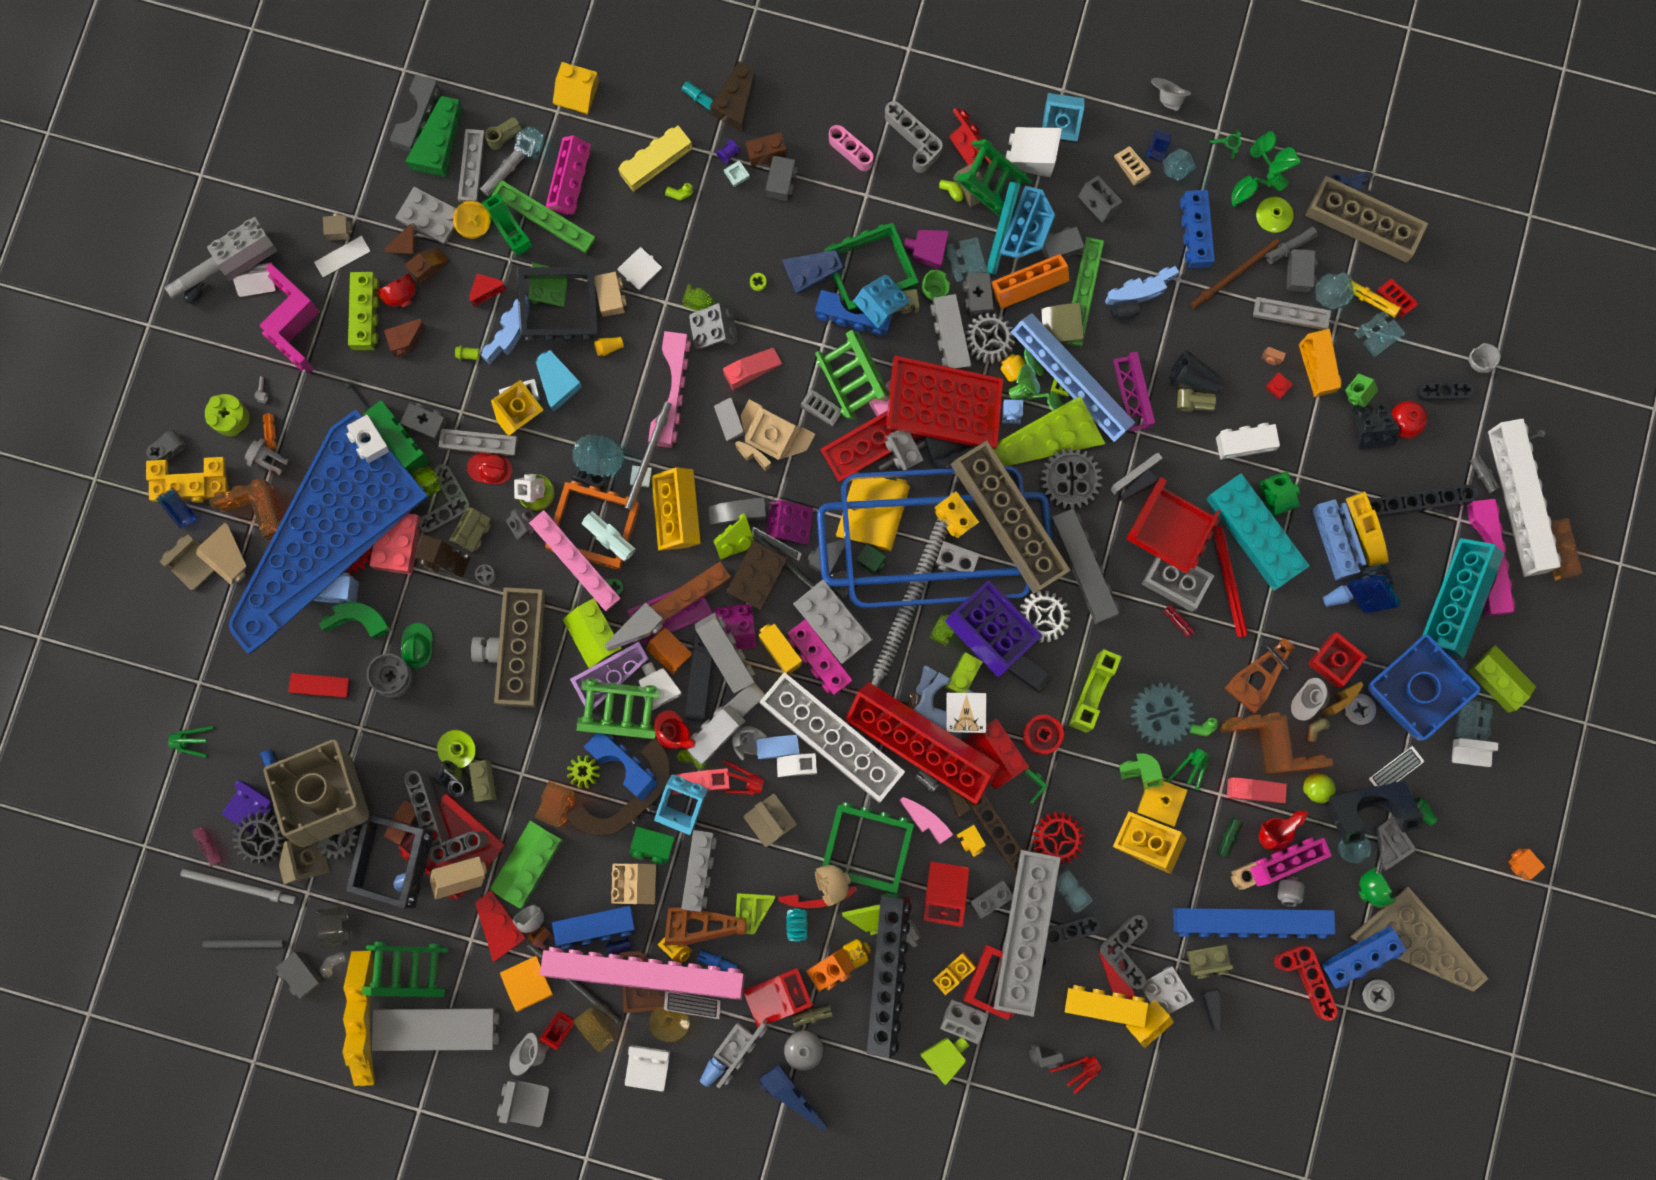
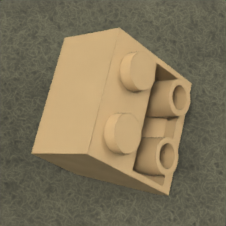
M613 864L611 903L655 904L656 864Z

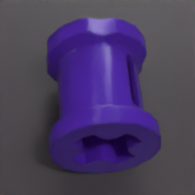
M729 139L728 144L721 150L718 149L716 154L723 163L728 164L729 160L735 154H739L741 150L733 140Z

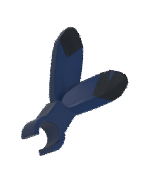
M1361 172L1349 178L1337 173L1332 176V178H1337L1338 182L1370 197L1372 196L1369 189L1361 184L1372 178L1373 174L1371 172Z

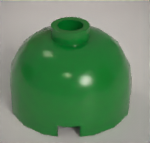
M1374 867L1360 878L1359 885L1361 891L1358 893L1363 902L1368 901L1374 907L1383 908L1395 903L1396 899L1395 897L1390 898L1391 889L1382 874L1375 873L1378 869Z

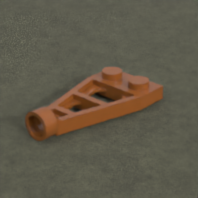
M1282 638L1273 650L1285 662L1295 646L1287 639ZM1268 651L1238 672L1224 689L1254 714L1267 700L1283 665ZM1270 657L1277 662V666L1272 673L1267 672L1262 667V663ZM1256 671L1265 676V683L1260 690H1256L1247 682V677Z
M681 907L668 908L665 945H689L733 934L746 935V918L738 919V917L703 910L702 912L684 910ZM690 919L701 920L704 923L703 929L699 932L688 933V921ZM709 922H723V928L709 931Z

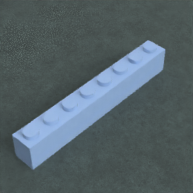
M1032 313L1021 320L1011 331L1073 399L1079 396L1082 398L1092 419L1114 442L1135 424L1133 419Z

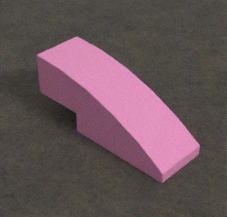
M904 797L899 800L919 830L923 832L929 829L939 844L953 835L948 827L925 807Z

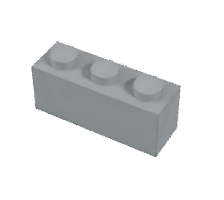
M730 705L725 708L719 707L713 713L715 717L711 721L708 719L701 726L703 730L699 734L697 732L689 738L694 739L696 745L694 748L687 750L700 764L708 761L746 722Z

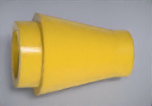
M621 337L598 338V341H594L598 356L603 355L604 357L624 347Z

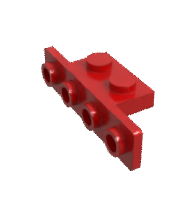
M955 108L953 112L962 123V126L953 132L949 138L967 164L970 165L974 163L979 152L972 145V142L981 141L982 137L979 135V128L970 122V116L967 111Z

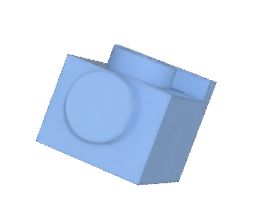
M1004 400L1002 404V424H1021L1023 400Z

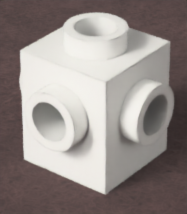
M525 474L524 478L515 479V499H523L525 502H536V499L543 498L545 491L544 478H536L535 474Z

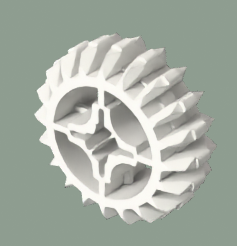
M1038 591L1037 598L1032 593L1030 595L1031 600L1025 598L1024 602L1026 605L1021 604L1020 606L1024 610V612L1021 611L1020 613L1029 622L1030 608L1034 611L1036 622L1033 626L1036 629L1041 625L1054 629L1047 632L1038 630L1043 635L1039 639L1040 643L1044 641V637H1046L1047 642H1051V636L1057 640V633L1059 635L1064 634L1061 628H1068V625L1064 622L1070 621L1069 617L1064 616L1070 613V610H1063L1067 603L1061 605L1060 602L1063 598L1059 597L1058 600H1055L1056 593L1049 597V591H1045L1044 596H1042L1041 591ZM1039 602H1046L1051 605L1048 608L1043 609L1040 606L1037 607L1035 604ZM1055 609L1059 614L1058 625L1052 617V612ZM1050 610L1047 616L1048 621L1045 619L1038 623L1042 616L1040 613L1044 614Z

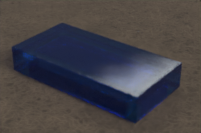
M174 488L157 496L156 500L179 529L196 520L195 514Z

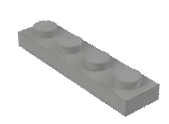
M465 129L458 192L459 202H478L485 139L484 130Z
M1261 297L1255 299L1253 317L1321 330L1328 329L1331 310Z
M441 429L439 448L515 457L518 438L517 436Z

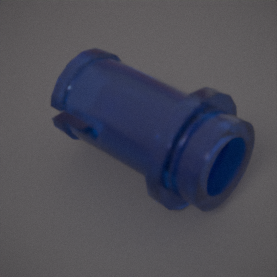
M628 938L613 943L609 942V944L605 945L608 956L609 954L614 955L631 950Z

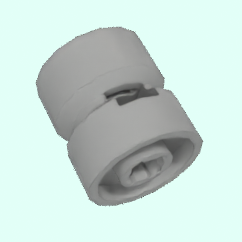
M473 637L471 644L472 662H484L487 659L488 662L497 663L499 638L490 637L486 640L485 637Z

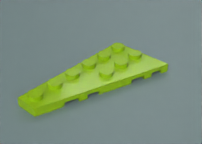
M1079 396L1000 440L997 449H993L1003 466H1009L1054 456L1055 452L1061 454L1062 449H1065L1067 453L1069 448L1076 451L1078 448L1081 450L1103 445L1105 442L1084 401Z

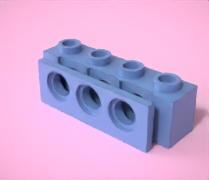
M1335 499L1316 505L1312 508L1335 580L1356 575L1360 572L1359 568L1366 565V561L1346 502L1338 506Z

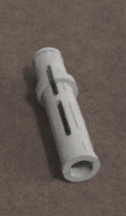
M516 148L506 160L502 161L503 164L480 188L482 193L489 197L501 180L503 181L511 171H515L517 164L525 157L521 150Z

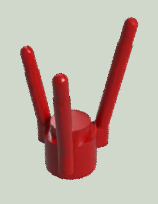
M725 759L723 760L724 764L749 776L747 778L727 772L728 776L745 781V788H748V790H724V793L748 794L754 796L755 793H761L764 779Z
M1085 1056L1080 1060L1051 1068L1050 1072L1084 1064L1081 1066L1083 1072L1067 1083V1086H1071L1087 1076L1073 1091L1074 1094H1077L1102 1071L1099 1062L1094 1056L1090 1059L1088 1056Z

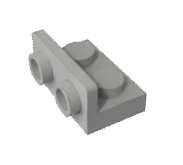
M897 430L885 436L887 439L885 442L889 452L893 451L896 457L893 460L898 469L901 468L903 471H906L913 465L923 461L910 433Z

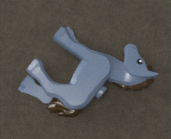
M925 665L920 683L916 687V693L912 691L911 695H909L910 701H908L909 708L946 730V711L933 707V697L942 686L948 685L951 679ZM949 732L961 740L962 732Z

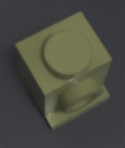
M917 289L902 291L909 298L910 302L896 312L905 314L914 310L915 313H918Z

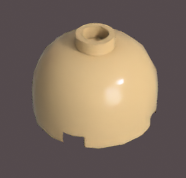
M835 865L817 868L815 878L819 891L822 890L825 895L822 896L828 906H832L842 901L847 896L848 884L851 883L847 872L843 873Z

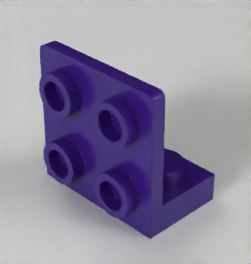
M238 780L234 785L238 790L222 812V815L237 824L238 822L242 823L241 818H248L250 813H253L256 818V812L260 811L263 817L265 812H271L274 805L270 797L247 782ZM256 823L249 825L246 831L254 834Z

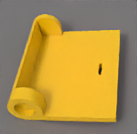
M885 478L854 479L848 493L847 502L904 499L908 496L910 486L903 479H897L896 481ZM905 506L848 509L850 540L872 545L882 551L891 552ZM842 514L836 537L844 539Z

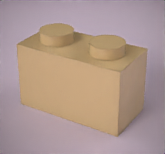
M616 272L594 276L602 317L625 313L624 306H627L625 295H621L620 289L623 288L621 277L617 278Z

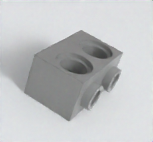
M943 541L935 566H938V570L942 572H974L980 554ZM949 554L952 557V562H944L942 556ZM964 560L968 561L970 563V568L963 569L960 565V562Z
M951 1000L940 1029L978 1044L983 1035L988 1014L966 1006L961 1002Z

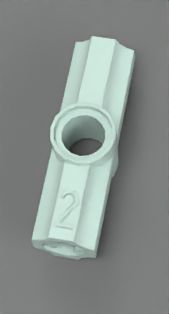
M593 511L581 523L596 536V539L604 547L611 549L624 562L635 552L636 549L622 538L621 534L613 526L606 524Z

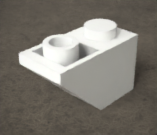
M815 753L777 757L778 777L817 774Z

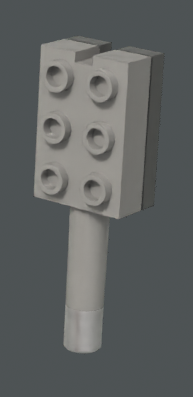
M256 217L246 220L236 229L230 230L220 239L214 240L207 246L212 257L165 286V290L174 299L219 270L231 281L277 252V249Z

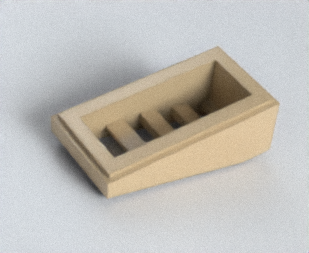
M1130 146L1114 155V158L1134 186L1150 177L1151 171ZM1129 153L1130 156L1124 160L1121 158ZM1133 159L1134 162H1132L1129 165L1126 164L1128 161ZM1137 165V168L1131 170L1133 166ZM1138 171H1141V172H1142V173H1140L1139 175H1136V174H1135V173L1138 172Z

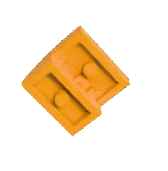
M537 956L500 973L516 1012L553 996L547 977L540 975L541 964Z

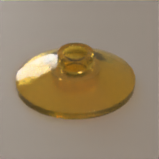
M661 1005L652 1012L649 1027L657 1039L664 1042H674L686 1034L689 1028V1018L684 1013L664 1010V1005ZM667 1018H672L673 1021H672V1022H667L666 1019H667Z

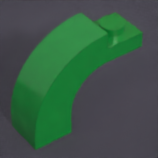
M498 193L482 202L499 232L516 255L526 252L533 246Z
M346 602L333 606L332 609L335 614L323 617V621L318 623L321 630L327 633L345 622L359 621L365 626L370 637L374 640L392 631L386 619L379 612L357 602Z

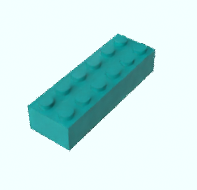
M1239 474L1206 498L1215 512L1220 510L1219 518L1273 591L1309 567V564L1242 474Z
M1462 538L1458 542L1423 635H1429L1447 655L1463 659L1466 655L1504 555L1496 544Z

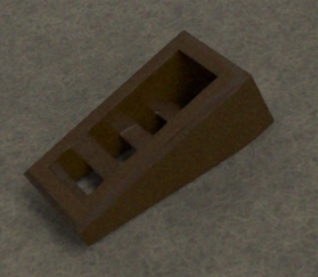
M946 785L955 813L960 817L970 810L971 806L964 796Z

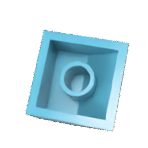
M1048 93L1042 128H1061L1060 139L1078 141L1084 111V98Z

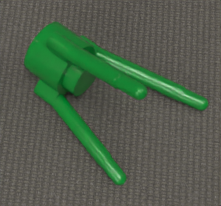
M1236 129V134H1231L1226 139L1210 140V143H1224L1227 149L1233 150L1231 158L1235 159L1238 147L1241 145V132L1239 129Z
M210 726L171 733L168 740L169 747L176 749L177 752L206 758L207 754L186 749L185 747H188L189 743H207L208 740L193 739L186 735L210 731L214 727Z
M1196 749L1194 753L1190 752L1181 765L1166 779V782L1169 783L1192 760L1191 765L1195 768L1188 780V784L1192 783L1198 770L1201 769L1195 788L1199 790L1205 770L1209 764L1210 755L1200 749Z

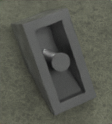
M845 539L827 544L829 575H831L845 549ZM818 547L816 551H811L807 560L810 561V568L821 573L820 551Z

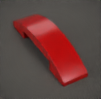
M848 887V893L844 899L857 891V887ZM798 894L778 897L780 902L799 908L828 906L823 899L799 902Z

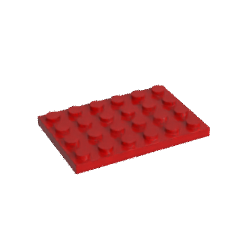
M895 356L892 365L886 428L975 447L988 441L992 449H997L1003 379Z

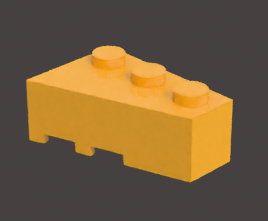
M1330 329L1309 333L1300 342L1299 348L1314 397L1337 392L1341 388L1342 381L1338 374Z

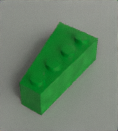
M381 400L363 413L364 416L368 415L381 438L389 447V450L412 476L430 463V460Z

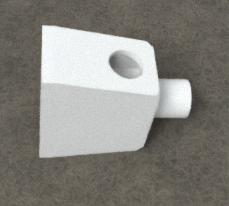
M652 662L641 667L646 677L639 680L640 686L654 685L660 689V698H653L652 710L682 696L681 691L664 668L656 671Z

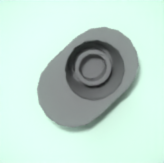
M1153 78L1151 80L1152 84L1160 89V102L1172 110H1179L1186 96L1191 95V92L1180 88L1168 80Z
M1319 678L1309 679L1292 701L1291 711L1294 717L1303 721L1311 719L1319 710L1329 704L1330 689Z
M528 1033L517 1045L510 1057L509 1065L512 1074L519 1076L525 1073L531 1066L540 1065L545 1059L549 1045L540 1041L534 1033Z

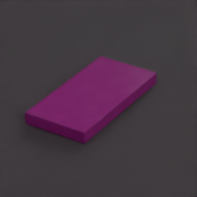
M675 590L670 591L664 595H661L645 603H647L651 607L652 605L659 602ZM703 597L663 623V627L656 634L652 633L650 636L640 640L642 646L648 644L664 628L674 633L712 615L706 598ZM643 603V604H641V605H638V606H636V607H634V608H631V609L627 610V612H628L630 618H631L645 603Z

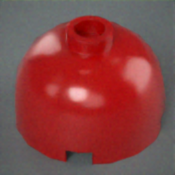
M410 273L386 285L377 293L388 306L396 307L401 305L403 308L412 303L410 299L416 293V284Z
M1405 401L1391 409L1392 416L1400 428L1398 437L1409 440L1416 438L1424 431L1428 423V415L1421 404L1415 401Z

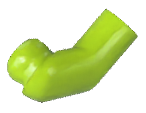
M946 180L940 181V189L948 190L951 197L957 202L963 200V191L958 183Z
M685 183L679 190L668 186L665 195L677 200H683L692 195L693 187L689 183Z

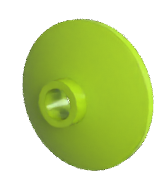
M1279 197L1265 199L1260 203L1256 211L1259 225L1271 233L1285 231L1293 221L1292 207L1287 201ZM1274 210L1278 211L1279 215H1275Z
M451 730L439 739L437 752L442 762L449 760L455 763L458 768H463L474 759L476 746L472 737L466 732ZM457 744L461 746V751L456 749Z

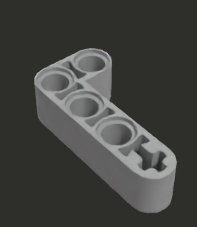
M896 101L887 103L885 107V120L918 149L913 157V169L919 173L927 171L941 156L942 141ZM905 122H907V123H909L911 126L905 127V126H903L902 124L905 123ZM921 134V135H923L925 138H923V139H918V138L916 137V135ZM934 146L937 147L938 150L932 151L929 148ZM923 159L926 163L919 164L917 160Z

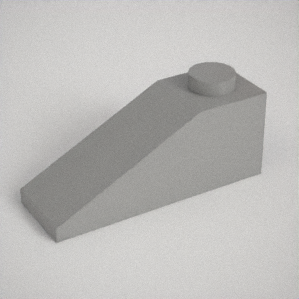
M645 603L605 644V648L609 651L648 637L652 633L656 634L663 627L661 624L663 618Z

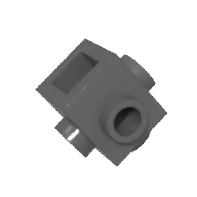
M519 507L510 513L511 516L506 522L517 540L531 536L535 532V529L529 524L535 518L529 507L524 509Z

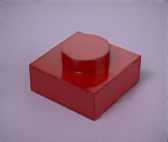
M1278 372L1265 388L1280 400L1293 384Z

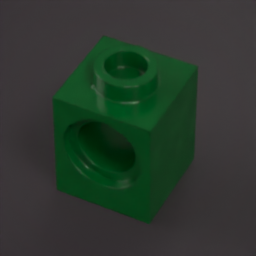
M866 544L856 558L857 564L874 575L877 571L881 572L887 564L884 562L886 556L869 544Z

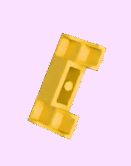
M224 457L204 458V473L172 475L168 474V461H146V480L149 481V500L152 502L172 501L175 504H182L185 500L201 503L204 499L229 498V485Z

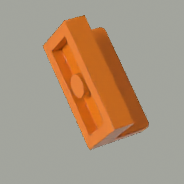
M666 628L651 639L646 647V650L672 675L692 655Z

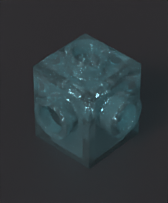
M527 126L517 133L514 149L531 157L536 152L541 151L544 145V141H542L544 134L535 127Z
M1180 148L1170 153L1162 161L1165 167V174L1169 178L1172 177L1178 181L1185 178L1188 173L1196 168L1191 154Z

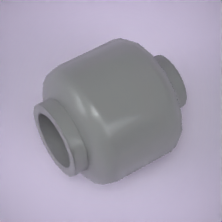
M1288 876L1279 882L1277 897L1284 906L1296 907L1303 902L1305 886L1302 882L1298 881L1297 877Z

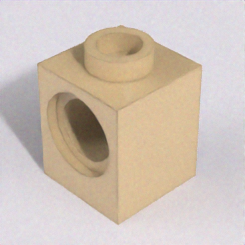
M1255 862L1231 871L1233 875L1231 880L1239 890H1244L1256 884L1250 870L1251 867L1256 865ZM1244 871H1247L1250 874V880L1248 882H1245L1242 879V874Z

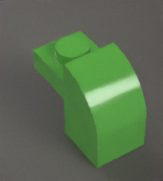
M1140 753L1137 754L1136 762L1126 761L1119 765L1121 778L1141 776L1144 790L1164 786L1160 765L1150 755Z

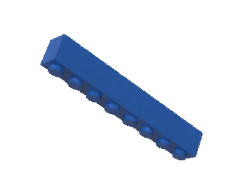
M1173 908V932H1179V936H1191V933H1199V937H1211V933H1218V937H1231L1230 933H1238V937H1250V933H1258V937H1270V934H1277V938H1290L1289 934H1297V938H1309V934H1317V938H1329V934H1335L1334 910Z

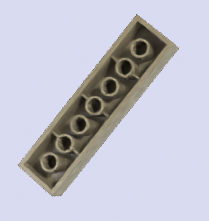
M988 441L983 442L951 464L1033 594L1071 571Z

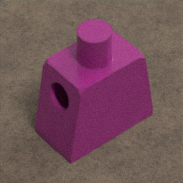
M918 230L916 240L905 238L903 247L904 249L914 251L913 261L936 270H941L948 231Z

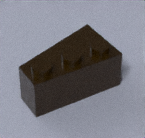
M738 61L710 105L712 116L742 133L755 83L754 69Z
M426 535L422 536L415 555L420 560L419 563L427 568L428 571L437 574L441 571L459 578H463L470 559L469 556L461 554L462 552L458 550L456 552L452 551L453 547L447 543Z

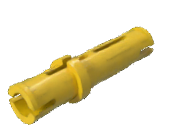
M1353 280L1348 283L1345 289L1359 297V300L1362 302L1366 301L1394 318L1401 309V307L1370 291L1369 287L1365 288Z

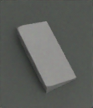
M728 398L715 405L714 408L726 441L743 436L744 431L732 398Z

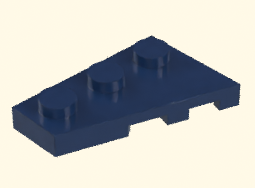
M837 250L782 260L797 294L845 269L843 260Z

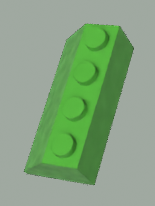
M529 821L490 890L516 907L524 909L564 840L536 823Z

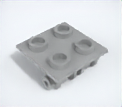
M1173 966L1166 967L1162 972L1146 980V984L1142 988L1150 1003L1156 1000L1168 1014L1194 1001Z

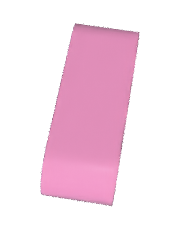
M835 125L829 130L830 145L859 170H870L873 165V153L842 126ZM839 134L841 138L835 139L833 135ZM853 146L855 147V149L850 151L847 149V147ZM861 158H868L869 161H868V162H862L860 159H861Z

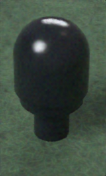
M201 281L182 294L183 300L189 304L195 303L201 296L202 292L200 289L205 283Z

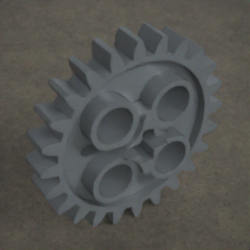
M1069 448L1068 453H1066L1065 449H1062L1061 455L1058 452L1054 453L1055 459L1053 457L1048 458L1050 464L1044 463V467L1047 470L1041 471L1045 475V477L1040 478V481L1045 482L1041 488H1047L1048 491L1045 492V495H1051L1049 501L1056 500L1055 506L1062 503L1063 509L1069 505L1071 510L1074 508V504H1076L1077 508L1080 509L1081 502L1086 506L1088 505L1087 499L1094 500L1092 494H1099L1095 488L1102 486L1100 483H1097V481L1103 479V477L1097 476L1101 469H1095L1098 462L1092 463L1093 456L1087 458V451L1081 455L1079 448L1075 453H1073L1072 448ZM1069 462H1072V466H1073V467H1072V478H1075V479H1076V480H1074V481L1072 482V490H1073V495H1072V496L1070 495V485H1071V481H1070V480H1067V478L1070 476V466H1069ZM1058 465L1065 466V474L1058 473ZM1077 465L1084 466V474H1079L1076 471ZM1078 483L1085 486L1084 493L1077 491L1076 486ZM1058 484L1066 486L1067 490L1065 493L1058 491Z

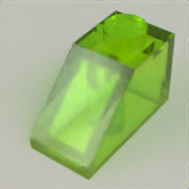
M429 466L419 467L411 475L428 497L441 490L440 479Z

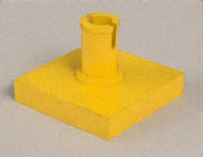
M1163 781L1164 786L1145 789L1137 813L1175 827L1187 790Z

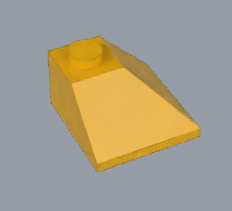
M521 380L491 400L496 420L508 436L543 411V408Z

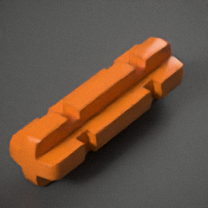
M270 413L264 414L265 447L276 450L275 425L273 424L275 422L274 415Z

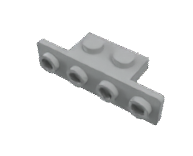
M764 1019L754 1034L738 1022L713 1055L729 1067L716 1085L718 1088L722 1084L726 1086L733 1077L730 1074L734 1068L739 1069L744 1062L743 1055L746 1052L750 1054L756 1045L754 1040L757 1036L761 1038L768 1029L765 1026L768 1020Z

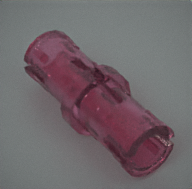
M204 826L195 829L192 834L200 846V852L204 853L210 866L212 867L220 863L222 858L214 846V841H211L206 833Z

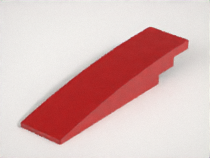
M887 411L820 449L839 482L893 454V451L889 452L885 442L887 439L885 436L897 430L886 428ZM910 433L914 442L924 437Z

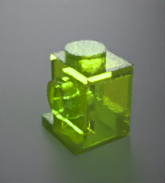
M688 284L682 302L684 307L699 311L711 306L712 297L701 288L692 289V285Z
M947 614L940 616L930 635V638L945 646L949 642L946 638H951L954 633L944 622L950 616Z

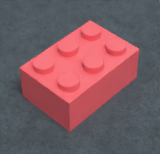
M407 514L373 545L370 567L380 571L413 574L420 535L419 523L421 518L418 515Z

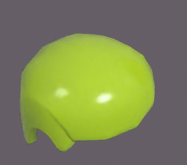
M1322 773L1309 775L1305 779L1303 786L1304 793L1315 803L1323 804L1328 802L1329 797L1334 796L1336 791L1332 779Z

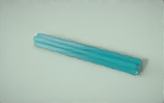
M1015 182L1009 183L986 272L992 275H996L1002 256L999 252L1008 232L1020 189V184Z

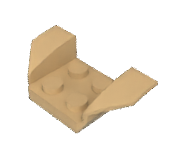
M750 399L741 413L745 442L778 460L807 451L815 436V433L801 426H796L764 409L763 406Z

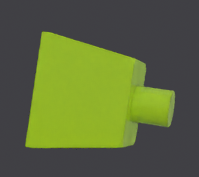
M945 1038L921 1052L920 1055L943 1084L946 1085L966 1062L961 1053L969 1047V1044L964 1038H959L953 1044L948 1038Z

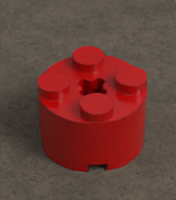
M1049 715L1034 717L1026 724L1023 730V742L1026 748L1036 755H1048L1056 751L1064 738V730L1061 723ZM1041 730L1043 731V733H1047V737H1045V740L1043 739V737H1039Z

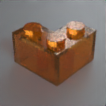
M549 780L541 796L543 801L535 818L557 828L560 825L563 826L567 819V814L565 813L568 807H572L575 802V792Z

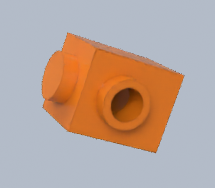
M1520 848L1511 855L1513 858L1508 861L1512 866V871L1524 880H1531L1545 868L1530 849Z

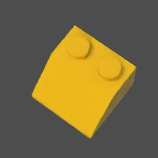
M561 62L555 82L553 104L588 114L599 84L597 72Z

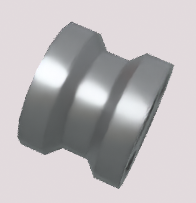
M487 564L480 565L475 571L476 579L483 585H491L496 580L495 570Z

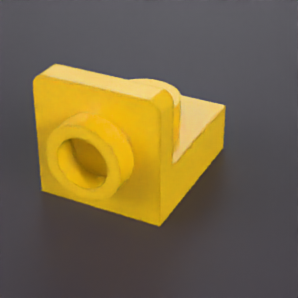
M665 937L658 944L665 953L675 962H680V964L685 962L692 953V950L687 945L666 946Z

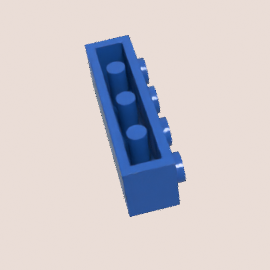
M1208 190L1185 191L1183 197L1180 198V208L1184 212V216H1182V227H1185L1183 242L1184 245H1187L1185 262H1188L1189 269L1208 268L1215 262Z
M631 906L552 922L555 944L557 947H561L562 950L573 948V944L581 943V946L590 945L596 939H600L601 942L609 941L615 935H620V938L632 935V932L636 931Z
M1390 925L1322 962L1321 965L1336 989L1338 987L1344 988L1350 984L1351 980L1366 976L1371 969L1381 968L1385 965L1386 961L1401 957L1406 949Z

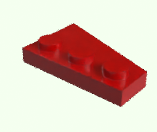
M492 890L475 902L492 960L496 962L525 940L526 936L517 929L513 923V918Z

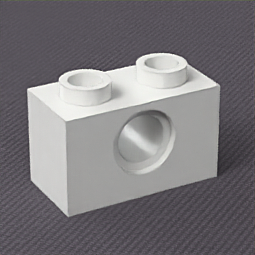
M368 415L347 425L349 432L346 435L351 443L355 442L359 447L356 451L361 459L365 458L370 463L389 452ZM364 437L371 438L368 443L361 442Z

